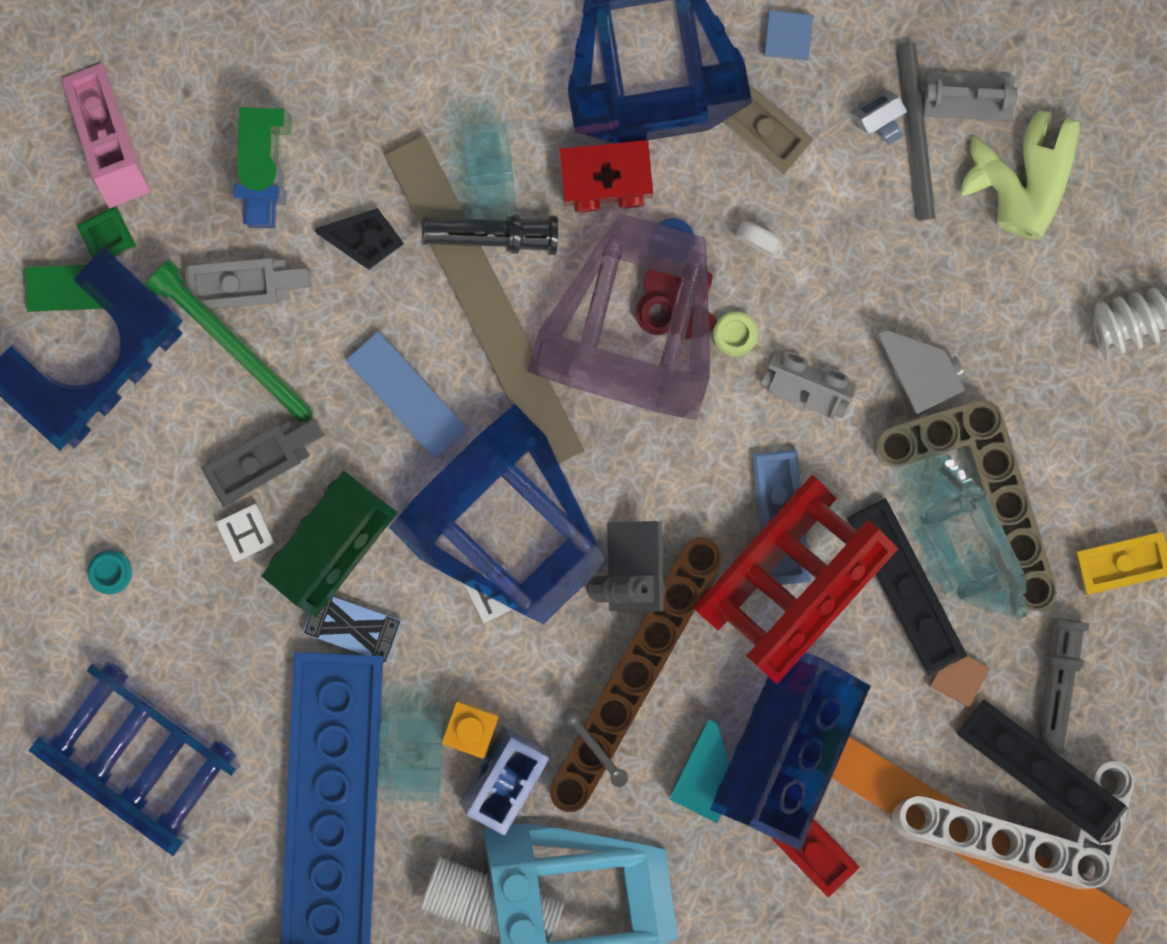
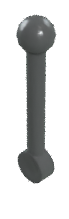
M574 709L567 710L563 715L564 723L567 726L574 727L611 774L612 784L616 787L626 785L628 781L626 771L618 769L580 722L579 712Z

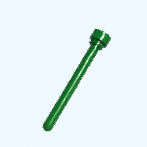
M169 258L163 262L144 284L156 296L159 293L166 299L170 296L297 420L301 422L309 421L313 415L310 406L182 284L185 279L179 275L182 270Z

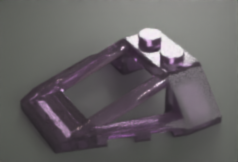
M619 213L590 254L589 259L576 278L570 283L554 310L539 328L527 372L574 389L651 411L697 420L710 379L706 239L698 235ZM620 260L682 278L660 365L597 347ZM598 272L581 341L563 336L564 331ZM693 307L688 372L677 367Z

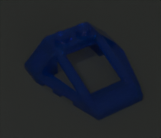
M584 0L583 18L574 52L575 59L572 75L570 74L567 88L574 131L576 133L612 143H624L703 132L714 128L752 103L744 58L738 48L733 46L725 32L723 23L718 15L715 16L706 0H674L688 86L625 96L611 10L669 0ZM695 14L719 64L703 66ZM597 30L605 82L591 85Z
M517 404L509 408L460 452L410 502L389 527L423 562L543 625L608 563L571 489L570 482L553 452L554 449L547 435ZM529 453L566 514L516 466ZM501 477L567 539L522 584L514 579L456 523ZM445 536L487 577L436 544Z

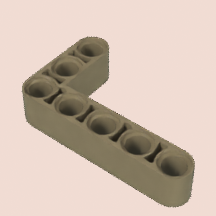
M977 400L882 431L875 440L874 453L883 465L889 467H900L961 447L966 448L1015 603L1021 608L1032 611L1048 608L1054 602L1057 594L1056 583L1003 414L999 407L988 400ZM976 408L984 409L991 417L990 428L985 433L976 432L970 425V414ZM934 421L943 423L949 430L948 441L943 446H935L927 438V428ZM893 434L901 436L907 445L906 454L898 460L890 458L884 451L885 440ZM991 450L1000 453L1004 459V468L997 476L990 475L983 467V458ZM1003 493H1009L1017 500V512L1010 518L1002 517L996 509L997 499ZM1018 535L1026 537L1031 544L1029 556L1022 561L1012 557L1009 548L1013 538ZM1031 578L1039 579L1044 586V595L1036 603H1030L1023 595L1024 584Z

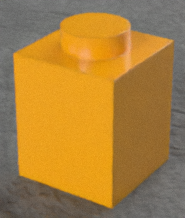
M458 699L442 744L484 759L500 714Z

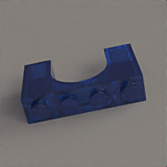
M105 246L77 274L73 281L104 308L117 325L121 342L120 353L111 370L94 382L83 385H70L50 377L14 343L0 356V397L59 451L67 444L75 449L91 432L92 429L86 425L98 411L105 417L122 399V396L117 391L128 379L136 384L153 366L147 359L157 348L160 347L166 352L183 334L178 328L183 319L158 295L156 296L141 279Z

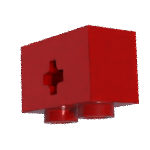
M649 140L560 148L565 206L574 205L575 213L601 210L600 203L618 201V208L620 209L638 208L645 206L644 199L653 198ZM604 167H609L611 174L620 175V179L613 180L612 188L609 189L604 188L602 181H594V177L600 176Z

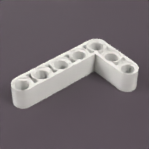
M1117 761L1093 766L1086 776L1101 786L1100 777L1104 771L1113 773L1117 779V789L1112 795L1128 807L1134 787L1132 771L1125 764ZM922 796L912 797L898 803L892 812V823L898 834L911 840L1075 889H1093L1105 884L1111 875L1127 810L1101 844L1075 824H1072L1069 839L1067 840ZM911 805L920 807L924 812L925 823L920 830H915L907 824L906 811ZM954 818L963 820L968 829L967 837L962 843L954 841L949 834V824ZM997 831L1004 832L1010 840V849L1004 856L996 853L992 847V837ZM1040 844L1047 845L1053 854L1052 862L1047 868L1039 866L1035 860V850ZM1084 856L1090 858L1095 866V874L1089 881L1082 879L1077 870L1078 863Z

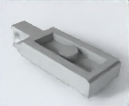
M265 258L185 266L187 289L208 309L279 303V301L289 300L288 289L311 287L310 269L287 270L286 260Z

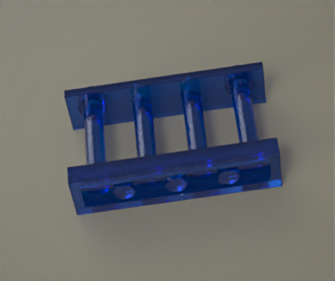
M107 661L104 666L98 662L92 663L87 672L99 680L60 734L55 733L52 738L47 734L39 736L28 751L167 853L174 856L189 839L181 833L184 829L183 821L221 769L230 776L237 773L241 767L233 761L237 754L216 739L211 745L125 682L129 675L110 661ZM115 691L135 707L96 760L91 759L86 764L73 754L77 749L74 744L111 693ZM150 717L171 733L132 787L127 785L122 790L109 780L113 775L110 770ZM186 743L207 759L169 812H162L158 816L145 807L148 803L146 796Z

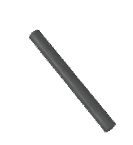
M905 43L898 45L905 108L907 110L906 119L918 221L936 219L916 43Z

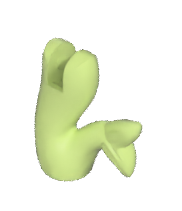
M1037 110L1029 121L1023 139V158L1027 178L1026 188L1023 187L1012 168L1003 162L998 154L977 136H972L970 143V154L975 166L968 171L961 184L962 196L993 186L998 194L997 225L1008 232L1034 240H1041L1057 212L1071 173L1080 134V122L1067 117L1059 132L1054 150L1043 147L1051 125L1052 113Z

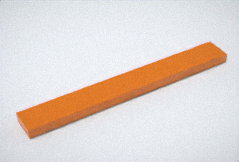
M828 723L805 759V762L891 815L898 803L916 796L931 798L966 809ZM911 805L907 809V824L915 830H920L923 827L925 815L920 807ZM954 818L949 824V834L958 843H962L966 839L968 829L963 820ZM997 831L992 837V847L996 853L1004 856L1010 849L1009 837L1002 831ZM1035 851V860L1039 866L1043 868L1050 866L1052 861ZM953 852L1100 944H1113L1133 912L1096 888L1075 889Z

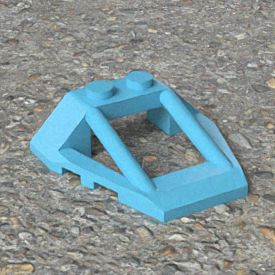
M530 823L511 825L505 836L491 828L483 829L500 944H668L678 939L665 849ZM532 845L599 852L535 858ZM622 867L631 932L546 942L538 876Z

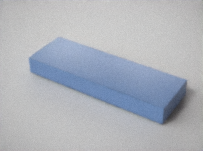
M379 331L346 360L434 459H437L468 430Z
M797 450L753 454L760 531L766 527L792 498L794 492L801 487ZM805 534L801 538L800 542L807 547V538ZM786 555L769 574L781 585L811 582L810 573L789 555Z

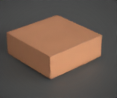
M967 656L936 672L929 687L970 708L990 668Z

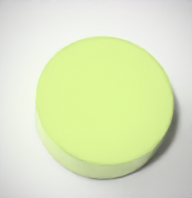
M730 312L723 315L717 321L713 331V339L717 348L722 353L732 357L747 354L755 346L758 338V329L755 322L750 316L742 312Z

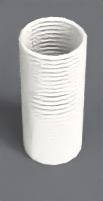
M439 857L420 909H424L425 912L429 911V913L433 912L434 915L437 914L442 918L445 917L446 920H454L455 923L459 921V924L464 923V926L469 924L470 928L474 926L475 930L479 928L480 932L483 931L484 934H492L493 937L499 938L491 876L488 873L484 875L483 872L479 873L478 870H472L471 867H463L462 864H455L454 861L451 862L446 860V858L442 859V857ZM540 894L546 942L552 941L564 903L563 901H556L555 898H547L546 895Z

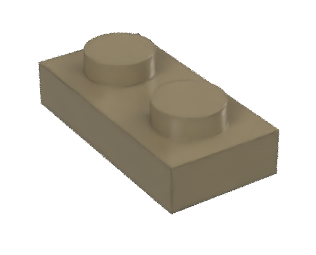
M747 82L744 83L717 115V118L782 174L788 171L814 140Z

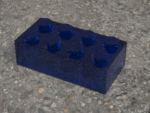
M806 652L778 684L768 676L758 700L753 706L752 714L742 737L735 747L734 755L722 783L717 789L710 810L762 835L801 850L871 685L830 662Z

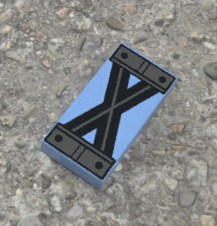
M332 596L316 618L309 614L303 634L362 655L383 656V662L387 663L402 621Z

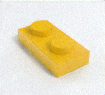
M1164 531L1074 552L1084 595L1167 577V543Z

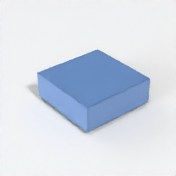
M769 10L764 57L808 61L813 15Z

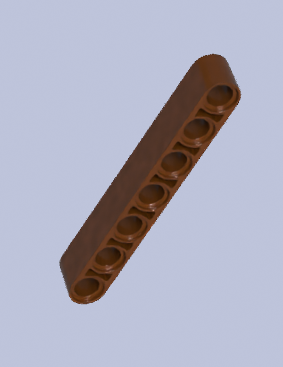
M704 537L694 538L683 546L664 580V611L646 612L583 724L591 736L603 745L605 753L610 760L695 611L693 607L703 597L720 566L721 551L718 545L710 539ZM698 544L706 545L713 553L712 564L705 570L694 569L688 561L689 551ZM676 583L685 584L691 591V601L682 609L672 608L666 600L667 590ZM655 622L665 624L670 631L668 642L659 648L649 646L644 639L646 628ZM630 662H641L648 669L647 680L640 686L628 685L623 679V669ZM616 700L625 706L627 714L621 723L610 725L603 721L600 712L605 703ZM579 734L565 756L550 786V798L553 804L559 810L567 813L576 812L586 805L606 770L600 761L595 764H589L581 759L579 748L585 741ZM574 779L581 784L583 793L579 800L568 803L559 798L557 787L561 781Z

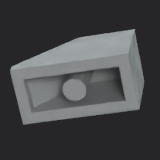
M884 330L874 336L912 416L965 391L961 382L966 381L967 377L956 356L949 358L946 350L888 330Z

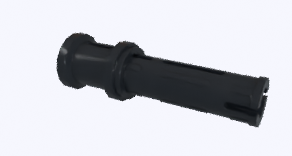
M519 214L507 216L506 220L423 217L422 245L505 247L506 251L511 254H518L520 250L546 251L548 255H556L558 247V218L555 215H550L547 220L521 219ZM448 231H471V232H485V233H484V234L448 233ZM496 232L505 233V235L495 234V233H496ZM525 234H542V235H541V236H535V235H525Z

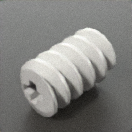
M1167 284L1164 285L1163 296L1154 287L1147 290L1146 300L1141 294L1136 292L1130 294L1129 304L1121 297L1113 299L1111 309L1104 302L1096 304L1093 317L1094 331L1098 347L1104 359L1109 358L1110 344H1114L1120 354H1125L1126 340L1128 339L1132 340L1138 350L1142 349L1143 335L1146 334L1149 335L1155 345L1160 344L1161 330L1165 329L1167 332Z

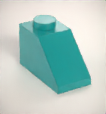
M707 717L668 798L718 823L721 815L730 817L740 797V793L734 791L737 781L716 721Z

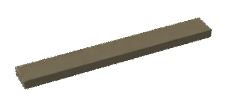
M425 135L385 154L421 226L423 217L467 218ZM448 231V233H472V234H475L474 232H471V231ZM431 244L544 470L546 471L584 452L585 450L482 247Z

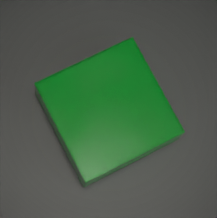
M117 206L76 225L95 265L103 264L137 247Z

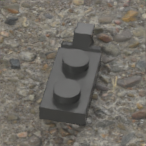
M314 419L296 430L291 421L283 425L277 424L201 469L222 507H226L301 464L302 460L310 456L305 447L325 436L317 420Z

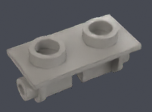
M926 72L924 117L1013 121V108L1017 104L1018 89L1015 87V77Z
M776 351L773 352L769 369L766 370L761 382L762 386L768 388L767 393L795 404L802 390L810 392L804 407L831 419L834 416L844 417L849 405L848 401H852L856 384L849 382L850 379L847 375L838 370L827 368L822 371L808 365V361L796 353L784 352L781 354Z

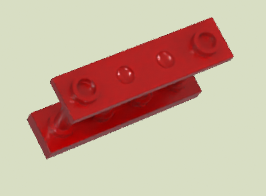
M811 475L794 492L792 498L714 585L705 591L703 597L693 607L717 631L728 621L747 638L754 647L746 657L776 684L779 683L898 550L887 536L869 520L857 531L829 507L837 498L814 475ZM817 521L846 544L828 565L800 542L801 538ZM786 555H789L815 578L798 598L769 575ZM757 588L785 612L768 632L740 609L741 605Z

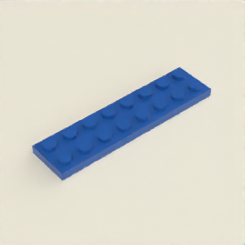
M294 652L281 944H371L383 656Z

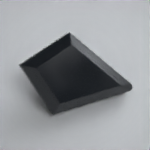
M378 208L315 229L317 235L367 270H371L404 245Z

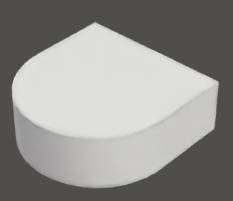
M748 221L741 222L734 235L741 242L773 259L781 246L779 236Z

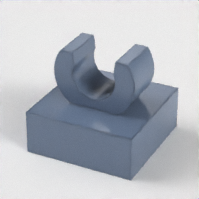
M889 90L882 92L850 112L858 128L869 135L876 131L882 141L885 140L887 145L903 137V133L895 119L906 113L907 110L900 97Z

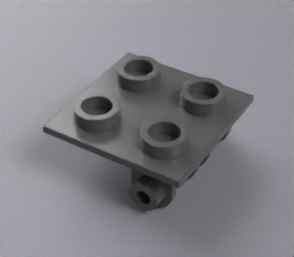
M662 521L607 522L608 576L593 577L586 587L588 596L597 603L609 602V611H664L665 583L663 580L662 552L664 550V538L662 535Z

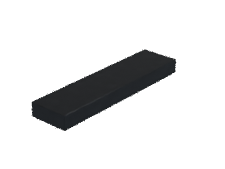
M884 498L847 517V522L857 531L869 520L898 548L875 574V577L926 676H930L967 657L953 626L887 499Z
M984 699L957 733L967 744L1100 844L1128 809L1124 803Z

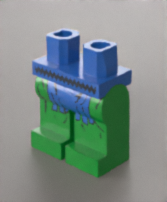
M239 107L237 173L242 184H234V198L243 204V224L248 225L249 228L276 229L277 205H286L287 192L282 189L284 173L278 164L279 135H292V117L285 109Z

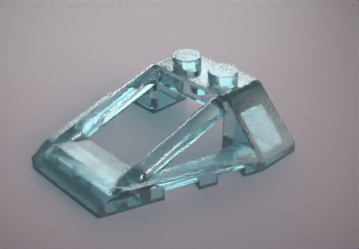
M950 455L936 459L916 516L920 528L913 531L924 554L932 551L939 568L933 570L939 587L944 594L951 592L954 598L1016 620L1026 617L1027 611L1024 607L1027 605V600L1024 596V593H1026V576L985 492L972 478L961 481L966 475L959 465H955ZM969 513L997 571L995 574L970 581L942 524L944 521Z

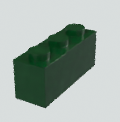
M343 470L339 477L327 486L324 496L310 514L301 519L297 525L296 532L285 546L272 556L269 566L261 577L294 605L316 618L398 512Z

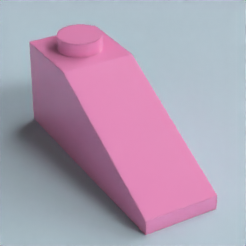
M103 63L61 78L92 178L108 207L112 208L151 193L139 155Z

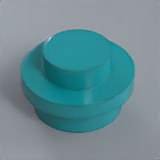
M106 550L96 554L91 559L87 569V576L91 586L98 592L108 595L123 591L129 585L133 573L129 559L124 554L114 550Z

